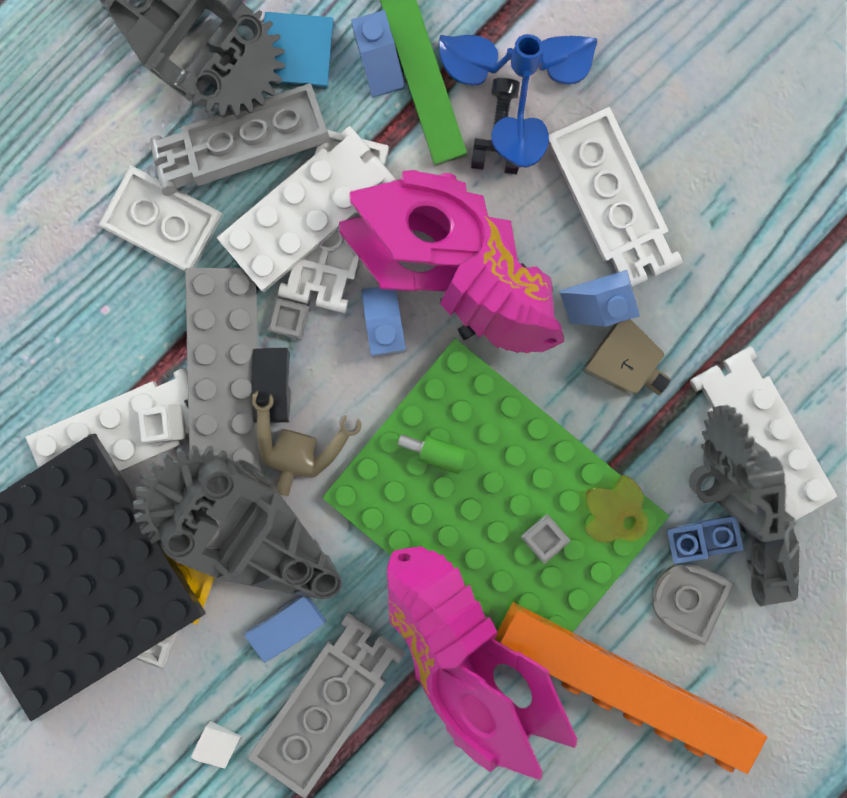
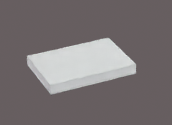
M130 165L98 226L185 271V268H196L224 214L178 189L171 196L163 195L158 179Z

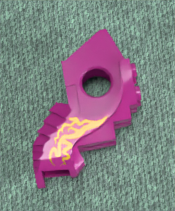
M409 170L403 171L399 180L350 191V203L361 217L339 222V232L377 280L380 289L444 292L440 305L450 316L455 312L464 326L470 325L479 338L484 335L495 347H501L506 351L510 350L516 353L544 352L564 342L561 324L554 317L551 277L543 273L538 266L525 268L518 262L511 220L489 217L484 196L467 192L466 183L458 181L454 174L443 173L436 175ZM412 231L424 232L432 237L435 242L423 241L416 237ZM399 262L427 263V265L436 266L429 271L416 272L408 270Z
M422 546L394 551L387 567L389 621L406 640L414 661L415 678L422 684L434 711L446 725V731L454 739V744L490 773L496 767L501 766L540 780L542 778V770L528 741L531 736L536 735L573 748L577 746V737L549 677V670L522 653L514 652L494 639L497 636V630L491 618H485L480 602L475 601L470 584L465 587L458 567L454 568L451 561L448 562L443 554L439 555L434 550L429 551ZM506 664L523 676L531 690L532 696L531 704L528 707L519 708L498 688L493 675L496 666Z

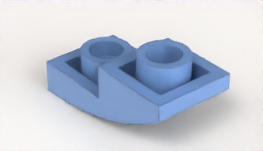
M732 515L667 529L674 564L707 559L713 555L744 550L738 520Z
M299 596L281 606L274 615L249 628L244 636L265 663L315 631L325 623L326 619L310 597Z

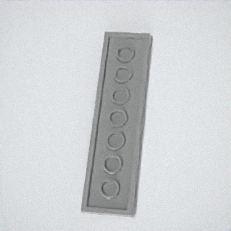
M185 268L189 455L192 445H197L200 455H203L208 446H212L214 450L213 455H218L224 450L228 455L227 458L235 462L238 460L247 461L261 471L257 423L253 421L251 401L253 349H258L256 284L243 268ZM215 475V476L211 477L209 480H210V481L216 480V479H218L221 475ZM240 496L223 522L214 519L219 529L207 545V548L223 547L253 501Z

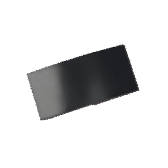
M288 348L253 349L252 395L258 390L256 404L259 406L267 405L270 394L272 395L273 405L269 409L270 423L289 422L291 389L288 385L290 352ZM252 404L253 421L257 423V409Z

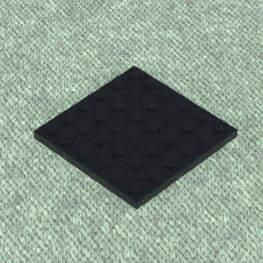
M96 433L88 435L0 493V672L30 722L206 614L173 558L169 557L161 549V539L152 544L148 538L152 531L145 534L141 533L140 526L144 522H136L134 514L141 510L134 509L132 505L136 498Z

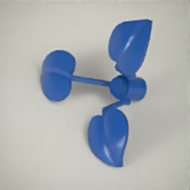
M525 34L517 38L514 49L508 48L506 55L497 63L498 51L495 45L484 37L476 35H440L439 54L441 62L447 73L461 84L469 86L481 85L486 81L488 72L497 73L511 60L512 69L518 76L523 78L517 119L505 117L495 124L491 133L492 145L501 157L517 167L527 168L538 163L547 150L549 132L542 120L538 118L524 119L530 75L534 74L539 67V70L542 71L547 69L548 76L557 83L570 85L581 82L586 78L591 69L597 39L584 36H557L541 41L534 35Z

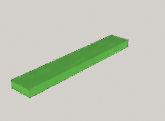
M380 0L382 10H385L396 52L434 167L467 156V151L417 0Z

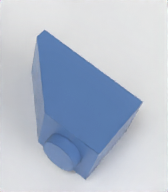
M385 10L351 19L354 38L372 98L405 89L395 43Z
M627 270L560 290V295L571 324L606 327L640 316Z
M380 287L361 290L372 358L406 353L397 291L383 290Z

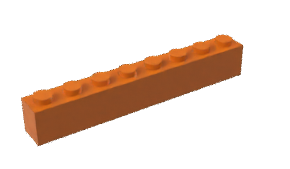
M514 602L501 623L496 638H494L514 652L518 651L548 669L549 677L552 675L561 680V685L568 691L580 695L581 691L593 696L592 701L598 706L611 711L612 707H615L624 712L623 717L638 726H642L643 722L655 727L653 731L663 739L672 742L676 738L684 742V747L693 754L703 757L706 753L714 757V762L729 772L733 773L736 768L748 774L768 738L756 725Z

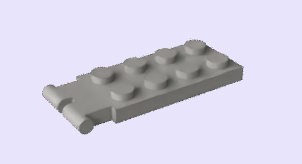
M311 83L265 98L266 104L263 106L253 102L254 111L252 113H248L244 106H241L240 114L237 117H234L232 110L225 112L224 116L217 114L180 127V133L165 138L158 135L151 137L150 145L154 162L157 166L156 170L162 194L171 196L175 194L178 187L193 182L201 186L330 142L331 140Z
M349 612L340 623L345 629L335 644L328 640L247 758L303 798L308 796L385 684L386 679L381 676L392 660L398 664L405 654V651L382 635H379L373 645L366 640L373 629Z

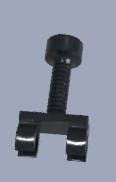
M510 78L493 79L491 94L497 97L493 127L499 120L509 116L510 102L519 96V81ZM475 138L471 168L483 170L486 151L496 152L491 140ZM506 160L504 173L517 175L519 167Z

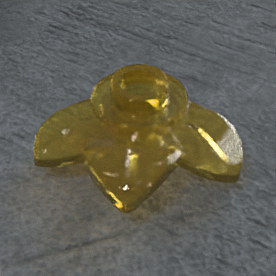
M622 475L617 481L614 491L605 488L587 490V506L595 518L590 521L585 531L592 538L608 543L618 538L626 541H635L644 536L648 529V518L644 511L641 510L644 495L637 483L630 477ZM629 516L634 517L636 521L632 529H626L623 524L625 518Z

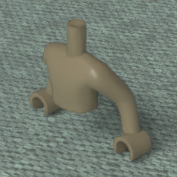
M258 390L252 395V404L257 409V438L261 462L265 466L281 472L276 488L279 494L283 496H289L294 476L307 478L318 476L335 460L348 438L358 434L361 430V421L357 419L355 428L347 431L344 427L347 416H342L339 420L340 430L326 449L316 458L314 457V449L317 438L299 432L281 429L279 438L275 445L272 446L269 409L273 405V397L270 394L268 404L259 406L256 404Z

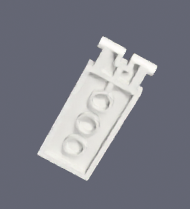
M610 107L549 134L548 145L604 262L611 260L616 273L627 270L632 287L648 280L643 268L644 266L648 265L652 274L657 276L683 263L678 251L674 253L670 251L663 236L669 230Z
M351 126L341 133L340 136L344 140L330 152L322 148L217 237L263 293L339 230V222L352 219L358 213L350 203V191L396 180L377 156L371 158L367 163L363 162L362 158L371 149Z
M327 130L331 141L318 145L315 154L322 148L330 152L344 140L340 136L341 133ZM362 139L371 149L362 158L363 162L367 163L371 158L377 156L385 166L389 146ZM357 213L353 218H357V217H361V216H360L359 213ZM337 230L291 269L288 284L281 283L278 296L308 304L311 292L313 291L318 293L316 306L346 313L349 300L343 299L347 280H355L360 258L346 242L339 230Z
M749 346L723 361L728 371V374L725 376L721 369L715 365L692 378L690 383L696 392L702 389L711 407L706 409L707 413L713 411V407L729 405V408L735 407L736 414L741 413L743 415V424L748 423L749 425L748 437L754 436L755 442L768 450L771 457H777L781 461L785 472L786 484L785 511L794 517L796 521L838 496L769 376L762 378L752 361L757 358L756 352Z
M182 368L173 372L175 379L157 386V383L152 381L26 436L25 438L38 468L94 433L97 434L119 472L183 445L181 440L142 445L138 410L163 405H181L185 436L189 435L187 369Z

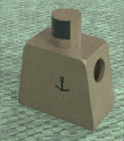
M631 319L613 325L581 370L629 395L637 394L644 385L659 396L671 381V378L656 368L664 357V352Z

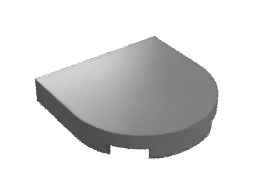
M676 564L663 571L655 581L652 589V606L655 614L664 625L705 646L735 583L695 564Z

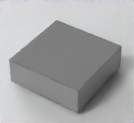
M276 298L267 331L302 340L310 306Z
M547 513L520 536L544 564L571 541Z

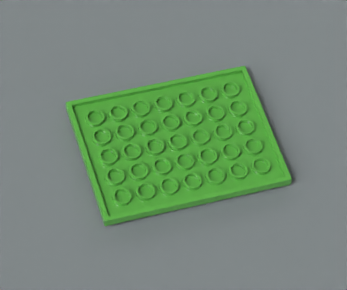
M456 338L322 497L390 555L399 549L422 546L429 551L434 550L439 555L443 554L448 562L451 561L454 568L458 567L465 587L470 584L475 601L480 602L485 618H491L497 631L511 604L514 602L574 632L669 518L667 513ZM401 434L420 441H425L426 437L430 436L467 449L459 474L418 461L419 453L397 446ZM547 513L571 541L544 564L520 536Z

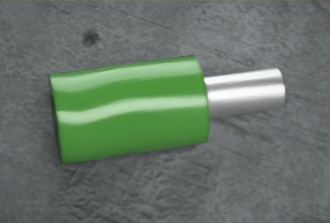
M401 434L397 446L419 453L418 461L455 474H459L467 449L427 436L425 441H420Z

